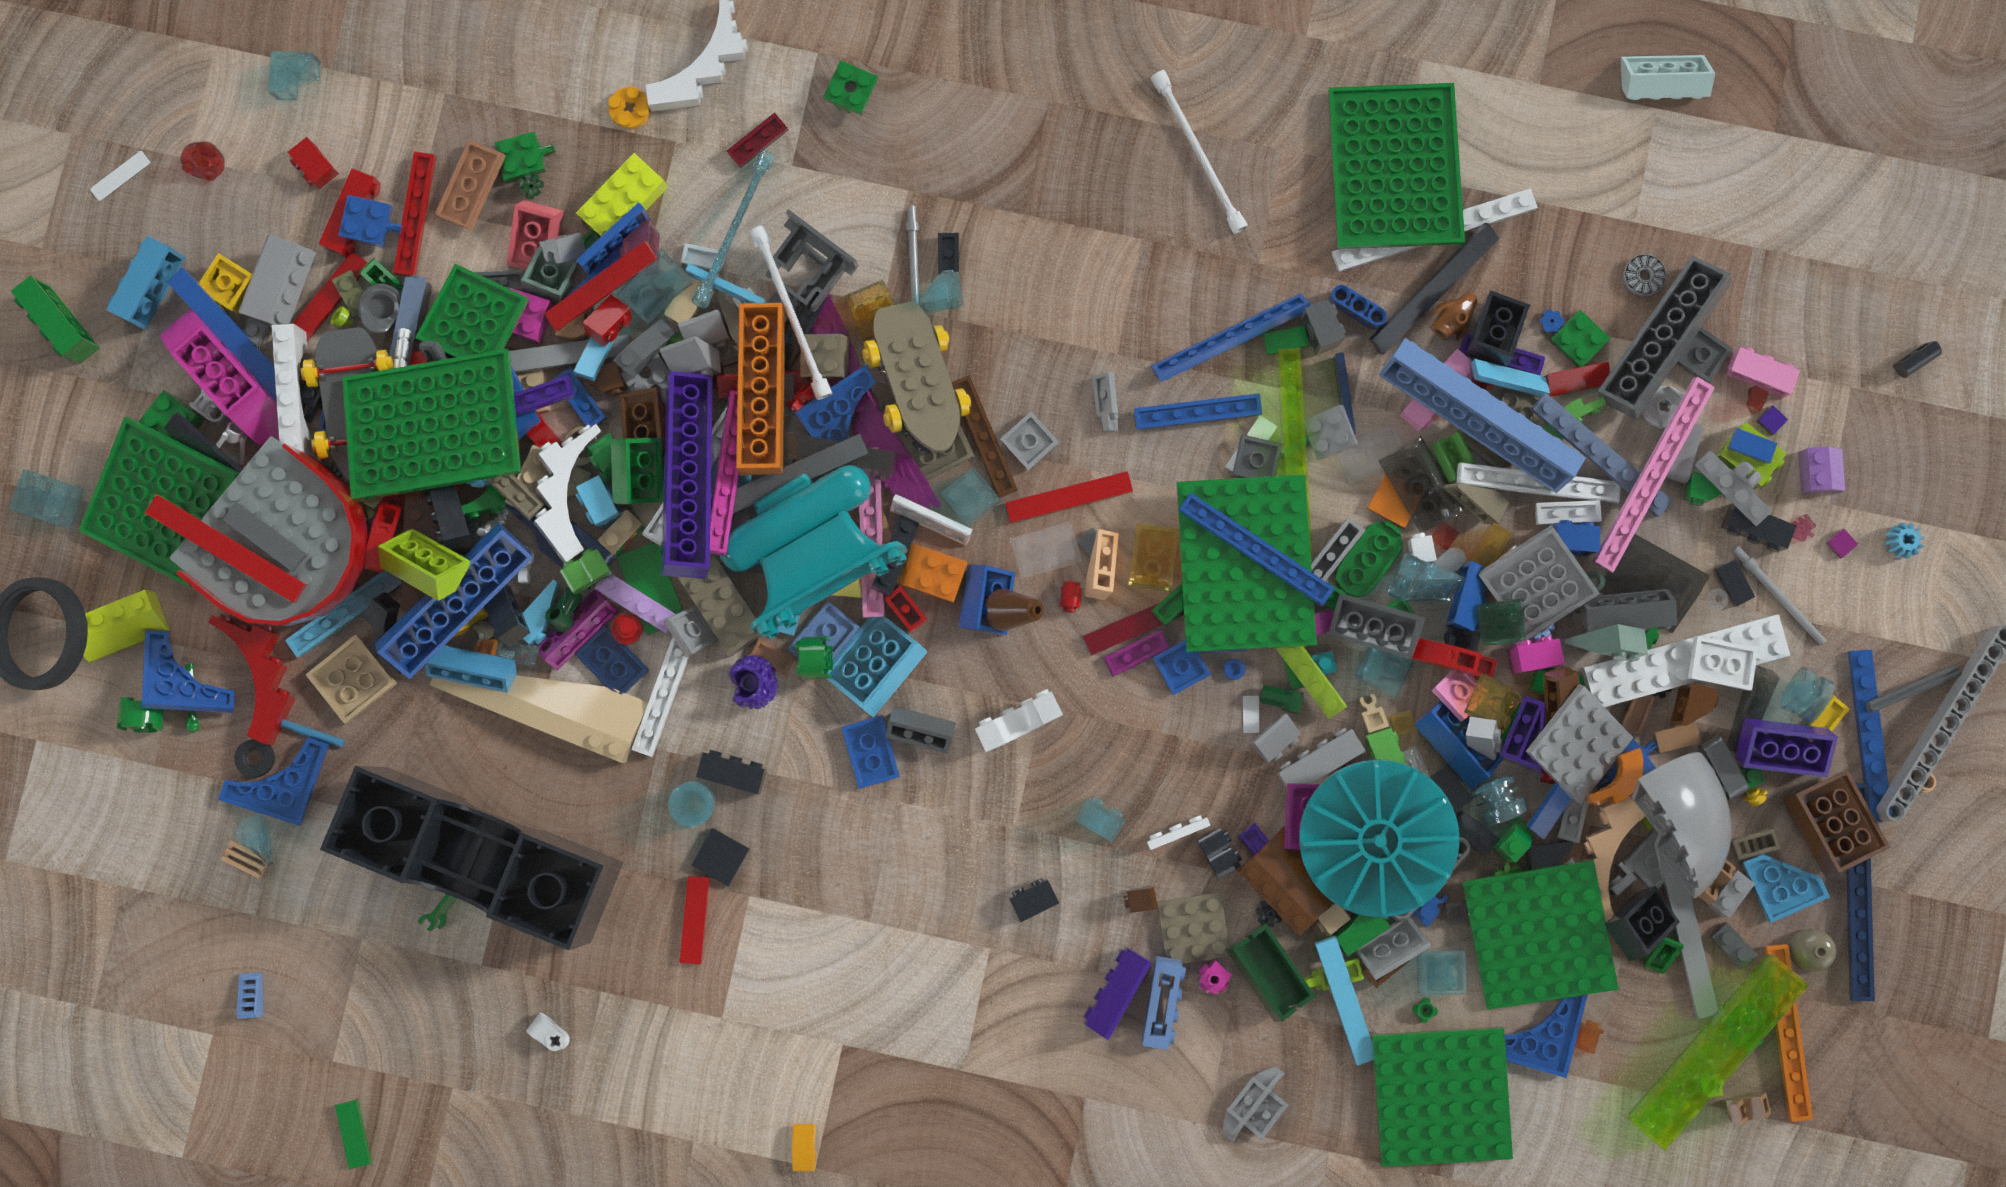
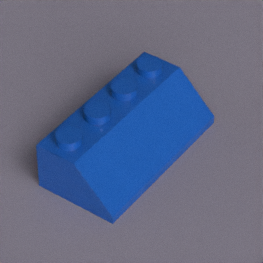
M1439 700L1414 725L1446 760L1447 764L1461 777V780L1470 789H1473L1489 778L1504 759L1497 752L1496 759L1491 760L1467 745L1466 732L1470 718L1467 717L1461 722Z

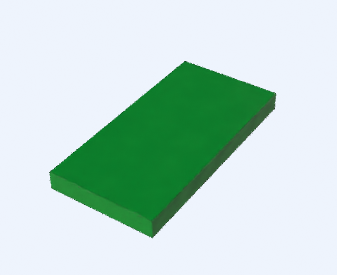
M655 542L616 557L628 585L675 614L684 611L671 577L661 575L662 558L657 552L659 548ZM640 617L647 636L661 631Z

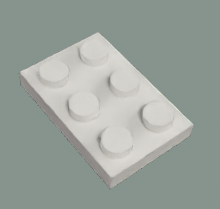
M1694 636L1688 679L1751 691L1758 648Z

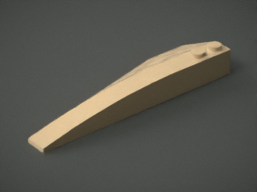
M516 675L508 693L438 678H432L430 683L431 686L621 763L627 762L649 703L627 693L621 695L619 690L614 689L616 691L614 692L604 686Z

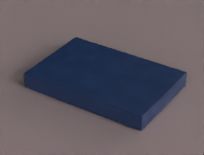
M604 625L575 653L577 658L606 687L616 692L614 689L619 690L621 695L627 693L650 670L626 645L620 644L614 639L611 629L607 625Z

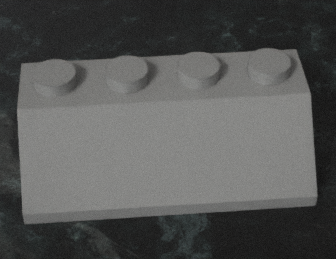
M268 234L238 313L271 327L272 325L289 324L316 252L299 244Z

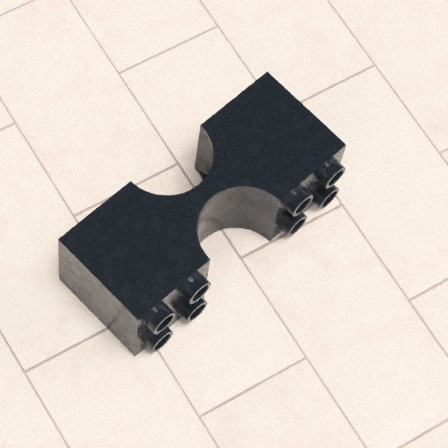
M374 766L354 767L320 848L321 851L400 883L426 887L460 899L485 912L487 918L566 950H572L591 943L624 863L545 830L527 827L486 812L466 802L463 797L391 768Z

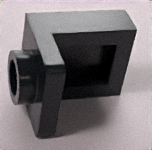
M1448 626V630L1444 635V644L1477 652L1481 633Z

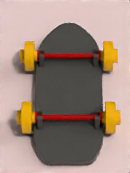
M363 328L323 333L316 347V365L313 359L304 360L303 368L300 369L302 380L306 381L308 388L317 387L319 378L327 436L325 431L315 432V440H312L314 453L317 452L319 459L329 458L330 449L335 464L349 481L342 377L394 368L392 356H388L386 349L376 350L372 338Z

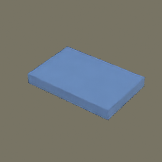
M827 601L787 650L799 659V654H796L795 650L796 641H800L802 637L829 636L831 641H827V645L832 646L834 660L861 627L830 601Z

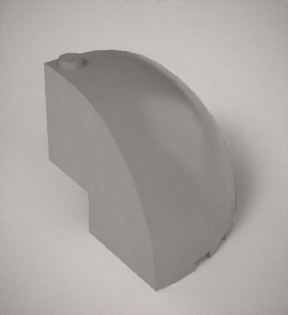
M1699 752L1676 758L1640 777L1637 780L1632 795L1633 801L1658 833L1654 843L1655 848L1693 899L1702 894L1718 877L1728 856L1732 834L1731 814L1724 790L1714 769L1703 754Z

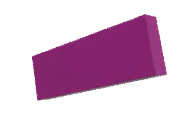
M1160 629L1103 659L1112 677L1170 649Z

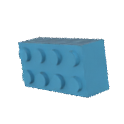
M147 236L140 243L136 257L129 263V269L125 277L119 281L118 289L115 295L109 299L106 310L146 330L170 287L167 281L179 271L186 257L171 247Z

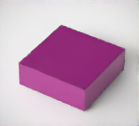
M1844 528L1826 542L1840 559L1858 545Z

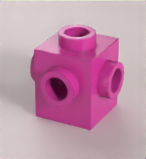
M1214 959L1209 966L1205 964L1199 970L1198 974L1200 976L1197 979L1201 982L1199 987L1207 994L1212 992L1216 995L1218 992L1221 994L1229 985L1227 981L1233 975ZM1216 976V980L1211 982V977Z

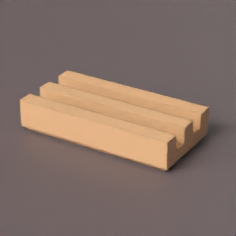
M230 840L229 847L226 848V853L221 858L222 861L257 878L262 877L271 858L234 840ZM237 848L264 862L263 864H260L248 857H245L233 851V849ZM230 855L260 869L259 872L230 858Z

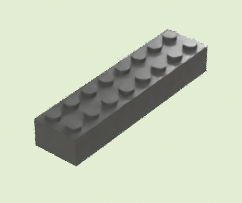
M1692 255L1598 390L1599 398L1604 397L1606 405L1635 420L1639 418L1730 287V273Z

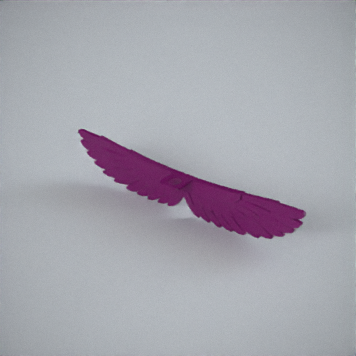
M828 294V300L815 322L812 332L814 334H843L849 337L843 319L830 294ZM850 338L848 376L861 368ZM827 380L830 388L842 381ZM870 388L855 408L854 412H858V415L853 424V435L861 434L866 448L879 447L881 482L884 488H889L893 496L897 494L929 510L931 509L930 505L939 508L940 502L930 487L929 481L917 466L896 432L892 433L889 427L885 425L884 412Z

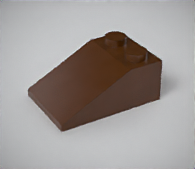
M655 387L620 394L619 402L623 438H661L662 455H664L666 410L659 388Z

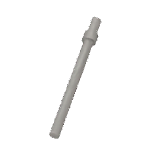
M908 206L906 232H908L911 302L919 305L917 253L919 225L916 222V206Z
M1739 545L1736 546L1732 552L1742 561V566L1755 575L1819 645L1825 643L1826 639L1757 566V561L1752 556L1749 557Z

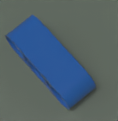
M1338 285L1330 293L1329 301L1335 305L1336 309L1367 328L1377 330L1386 321L1387 314L1383 308L1349 287ZM1335 293H1342L1345 300H1338L1335 297ZM1353 304H1360L1363 311H1356L1353 308ZM1372 314L1380 317L1379 323L1372 321Z

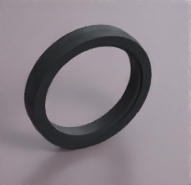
M43 577L18 580L9 585L0 594V677L8 684L26 690L50 689L65 682L79 666L87 644L88 627L82 603L74 591L60 581ZM36 591H44L51 595L62 609L66 623V639L63 651L55 665L46 673L32 677L22 672L11 657L8 646V626L15 608L26 596Z

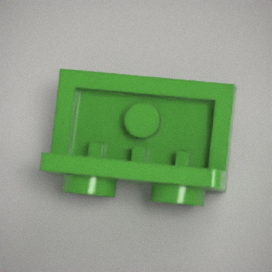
M1456 432L1431 444L1433 454L1438 459L1443 469V474L1449 483L1457 480L1458 463L1476 464L1460 432Z

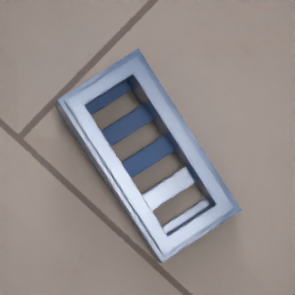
M262 972L239 974L237 1019L264 1016ZM246 980H256V984H246ZM246 989H255V993H246ZM255 997L254 1002H247L246 998ZM254 1006V1011H247V1007Z

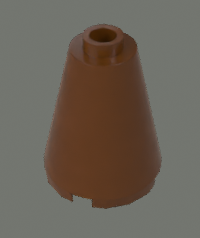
M1009 589L993 591L986 602V607H988L987 621L991 627L999 631H1008L1038 621L1043 615V605L1039 600Z

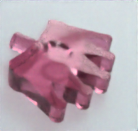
M1808 514L1804 515L1806 520L1798 517L1800 523L1796 521L1792 523L1797 525L1794 532L1795 535L1792 538L1802 542L1806 540L1807 535L1813 538L1815 534L1810 531L1816 527V524Z

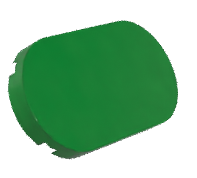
M1384 521L1375 522L1367 526L1365 532L1336 568L1335 582L1337 587L1346 592V595L1356 598L1363 597L1373 591L1402 551L1403 542L1400 530L1392 523Z

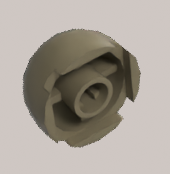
M1812 928L1802 929L1793 935L1790 941L1791 960L1802 970L1811 972L1826 970L1833 964L1836 958L1837 949L1835 942L1828 934L1821 930Z

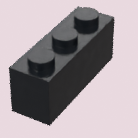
M1731 503L1721 528L1726 529V532L1730 535H1741L1746 537V541L1758 545L1760 543L1767 546V550L1779 553V551L1788 549L1797 525L1769 514L1755 526Z
M506 584L483 608L487 611L488 622L494 628L495 632H493L496 640L511 647L531 632L512 587Z
M711 749L709 753L703 752L696 774L697 778L761 794L767 769L762 768L763 764L751 761L750 765L742 763L743 758L732 755L727 759L721 757V752Z

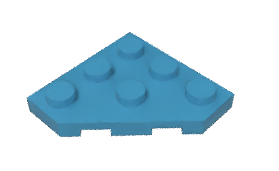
M1764 854L1741 862L1747 878L1755 883L1752 887L1769 923L1830 897L1821 877Z

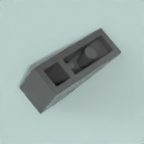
M660 319L628 344L613 361L634 379L660 352V348L664 347L677 333Z

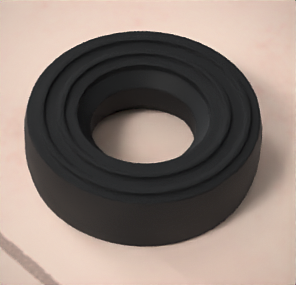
M250 739L240 744L237 748L234 762L236 768L243 775L261 777L267 774L274 766L275 753L271 745ZM252 750H258L262 754V762L255 767L251 766L247 761V756Z

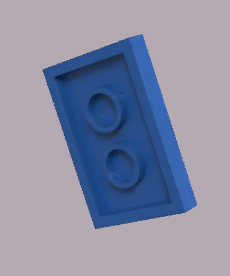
M883 715L842 727L858 789L900 777L890 739L885 738L887 728Z

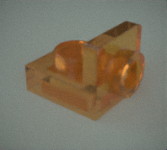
M1586 1020V1023L1581 1022L1574 1048L1594 1054L1599 1036L1604 1034L1605 1030L1598 1028L1599 1023Z

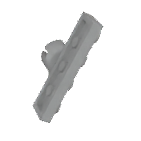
M1709 450L1694 464L1755 526L1772 512L1753 492V487L1761 480V475L1757 470L1749 473L1754 467L1748 462H1741L1735 469L1731 470Z

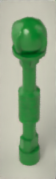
M185 664V670L194 677V664ZM189 710L188 718L186 719L188 721L186 729L191 733L197 732L200 728L199 718H196L195 711Z

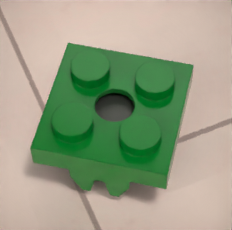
M840 60L823 99L833 103L839 110L844 109L848 114L854 112L862 116L879 78L877 75Z

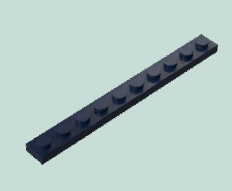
M1855 783L1869 807V783ZM1871 858L1846 870L1849 996L1851 1001H1875Z

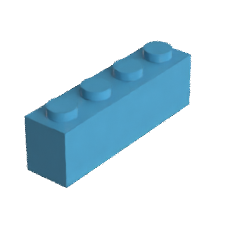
M444 645L424 665L426 676L508 693L517 675L515 660L473 652L467 649L453 648Z

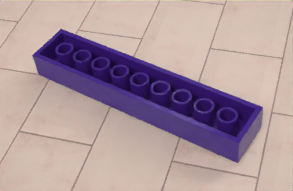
M670 371L666 383L662 576L706 579L710 569L712 375Z

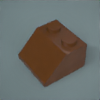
M1695 683L1679 686L1669 726H1687L1712 712L1719 701V696H1717L1718 690Z

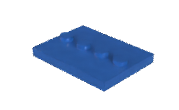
M638 202L576 260L588 275L640 227L643 222L646 221L648 224L652 222L645 208Z

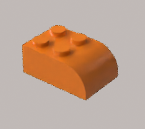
M911 544L906 557L907 561L903 564L896 584L955 604L968 562L923 546Z

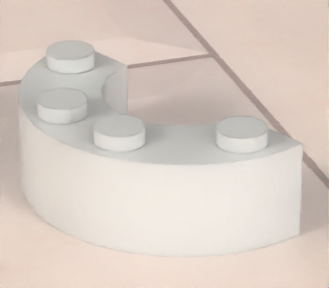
M1046 689L1036 694L1037 699L1029 698L1021 702L1022 707L1016 710L1011 707L1003 711V716L992 720L989 717L980 721V726L975 728L985 751L993 750L1063 716L1053 692H1049Z

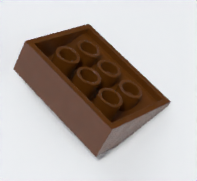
M1848 769L1783 799L1825 878L1841 873L1891 848Z
M1283 826L1237 871L1300 936L1332 904V901L1317 888L1310 878L1303 863L1301 850L1284 848L1285 827Z

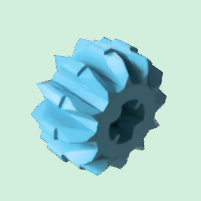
M1902 522L1898 526L1894 525L1890 528L1891 532L1885 535L1890 539L1884 543L1891 546L1888 552H1895V557L1897 558L1903 556L1907 559L1911 555L1915 556L1919 553L1918 549L1924 546L1919 542L1925 538L1918 535L1921 529H1914V524L1912 523L1906 525Z

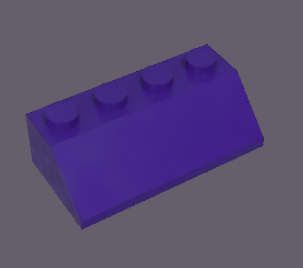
M1128 947L1125 950L1121 949L1115 959L1118 962L1114 970L1109 969L1104 978L1107 983L1103 989L1099 987L1094 996L1096 1000L1094 1006H1089L1083 1016L1086 1019L1084 1024L1107 1040L1110 1039L1152 964L1149 959Z

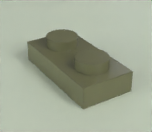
M350 270L332 279L350 313L353 317L358 316V306L363 290Z

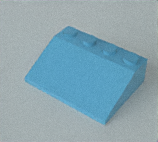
M871 617L866 620L833 660V670L828 672L832 677L827 680L874 718L928 651L888 618Z

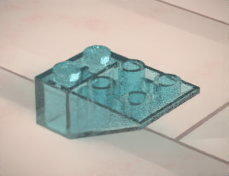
M1405 553L1391 573L1385 594L1404 602L1450 600L1465 578L1455 572L1440 568L1436 564L1428 563L1414 555Z

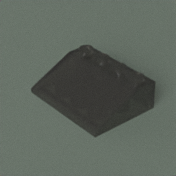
M1634 534L1614 572L1606 573L1604 577L1605 585L1599 593L1608 595L1669 589L1676 600L1677 625L1671 626L1670 629L1666 630L1673 633L1701 593L1710 575Z

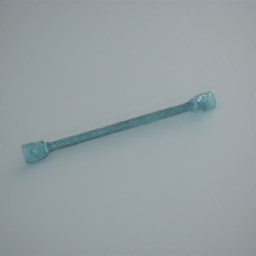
M760 150L753 165L755 168L753 178L708 273V277L702 286H698L692 302L698 307H708L714 293L712 290L713 283L762 176L770 170L774 162L775 156L767 150Z

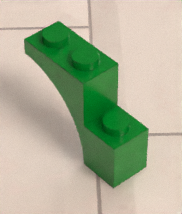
M490 484L478 499L461 507L464 517L474 520L480 518L481 514L490 513V515L502 513V509H506L504 496Z

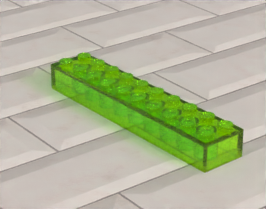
M1767 954L1626 1115V1118L1662 1150L1666 1151L1810 985L1776 956Z

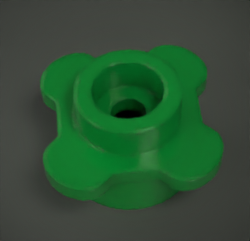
M1423 997L1420 1003L1412 1006V1012L1419 1016V1021L1422 1023H1427L1428 1019L1438 1014V1009L1430 1003L1428 997Z

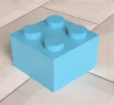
M599 475L576 487L579 492L576 494V497L580 504L587 508L586 516L590 523L596 527L598 526L605 530L623 514L620 505L613 503V493L610 486Z

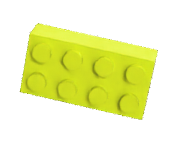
M633 153L576 214L601 237L638 202L647 210L668 189V186L656 172Z

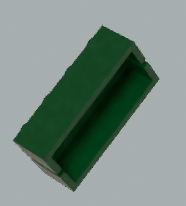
M1267 924L1258 925L1244 935L1245 938H1240L1225 949L1274 1022H1283L1297 1011L1296 1008L1303 1007L1316 997Z

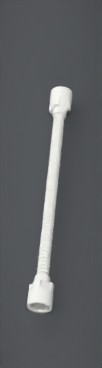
M1165 70L1155 73L1150 79L1159 94L1162 93L1166 97L1175 117L1180 122L1179 124L1185 136H1187L1191 147L1196 152L1195 154L1200 164H1202L1221 203H1223L1222 205L1227 210V221L1233 234L1243 231L1248 227V224L1240 211H1236L1233 205H1231L1227 194L1222 189L1223 187L1218 177H1216L1213 168H1211L1212 166L1172 94V86Z
M764 225L755 227L749 231L755 248L759 247L760 252L764 255L812 375L813 383H811V387L816 400L827 398L832 395V391L827 379L822 378L816 363H814V358H812V353H810V348H808V343H806V338H804V333H802L803 331L800 328V323H798V318H796V313H794V308H792V303H790L791 301L788 298L789 296L773 256H771V251H769L771 240Z

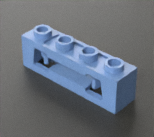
M1155 956L1142 1036L1143 1046L1169 1050V1044L1174 1043L1175 1031L1172 1030L1173 1022L1177 1023L1179 1012L1175 1007L1176 1001H1180L1182 995V988H1179V983L1185 977V967H1182L1181 960ZM1160 973H1163L1161 978L1162 984L1169 985L1164 1014V1031H1162V1021H1156L1161 991ZM1171 976H1173L1172 984H1170ZM1152 1022H1154V1030H1153V1031H1151Z

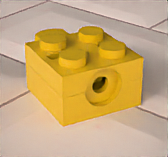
M218 253L199 281V284L224 311L228 308L237 315H240L238 311L252 274Z

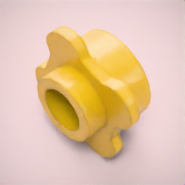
M1753 787L1746 792L1742 799L1743 801H1748L1753 807L1761 805L1766 800L1767 790Z

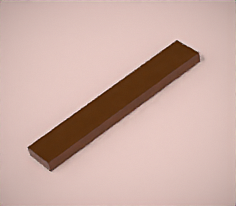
M970 375L951 382L954 390L963 388L970 397V412L964 418L998 499L1017 492L1018 489Z

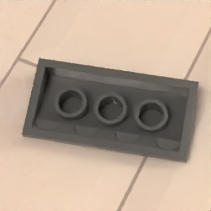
M1339 594L1328 635L1411 659L1426 617L1346 594Z

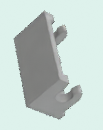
M581 232L565 234L539 242L547 262L552 261L550 252H553L556 263H562L578 258L586 251Z

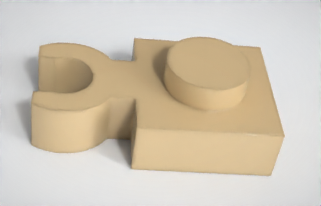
M1374 694L1370 695L1372 701L1370 704H1366L1363 697L1359 700L1360 706L1366 710V712L1361 713V717L1368 735L1389 728L1383 708L1375 707L1376 697Z

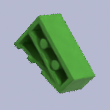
M1388 728L1363 736L1371 760H1389L1406 764L1405 756L1398 746L1399 739L1396 731Z

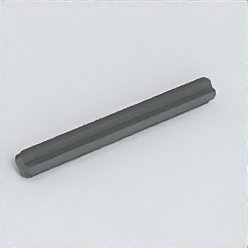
M1958 665L1950 666L1870 700L1865 705L1870 713L1879 711L1961 676L1962 671Z

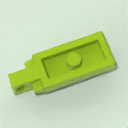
M1354 957L1344 960L1351 982L1363 980L1364 976L1359 958ZM1323 967L1312 970V975L1304 977L1310 988L1315 987L1316 990L1322 989L1323 991L1330 989Z

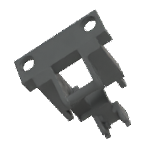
M788 209L786 214L789 219L784 224V227L791 231V233L774 254L773 259L777 269L781 266L787 272L792 269L802 254L806 257H811L822 266L811 281L806 279L797 293L784 284L789 296L788 298L791 301L790 303H792V308H794V313H796L799 303L807 309L810 307L815 312L843 273L846 272L852 276L859 265L855 258ZM813 248L817 249L819 252H821L822 254H824L826 257H828V259H826L825 257H823L821 254H819V253H818L817 251H815ZM770 270L766 273V277L769 279L772 278ZM775 291L767 303H782V300ZM785 310V322H789L790 320Z

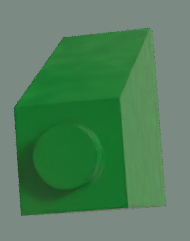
M1517 815L1497 836L1499 840L1491 850L1503 861L1516 863L1531 847L1533 832L1526 827L1527 823Z

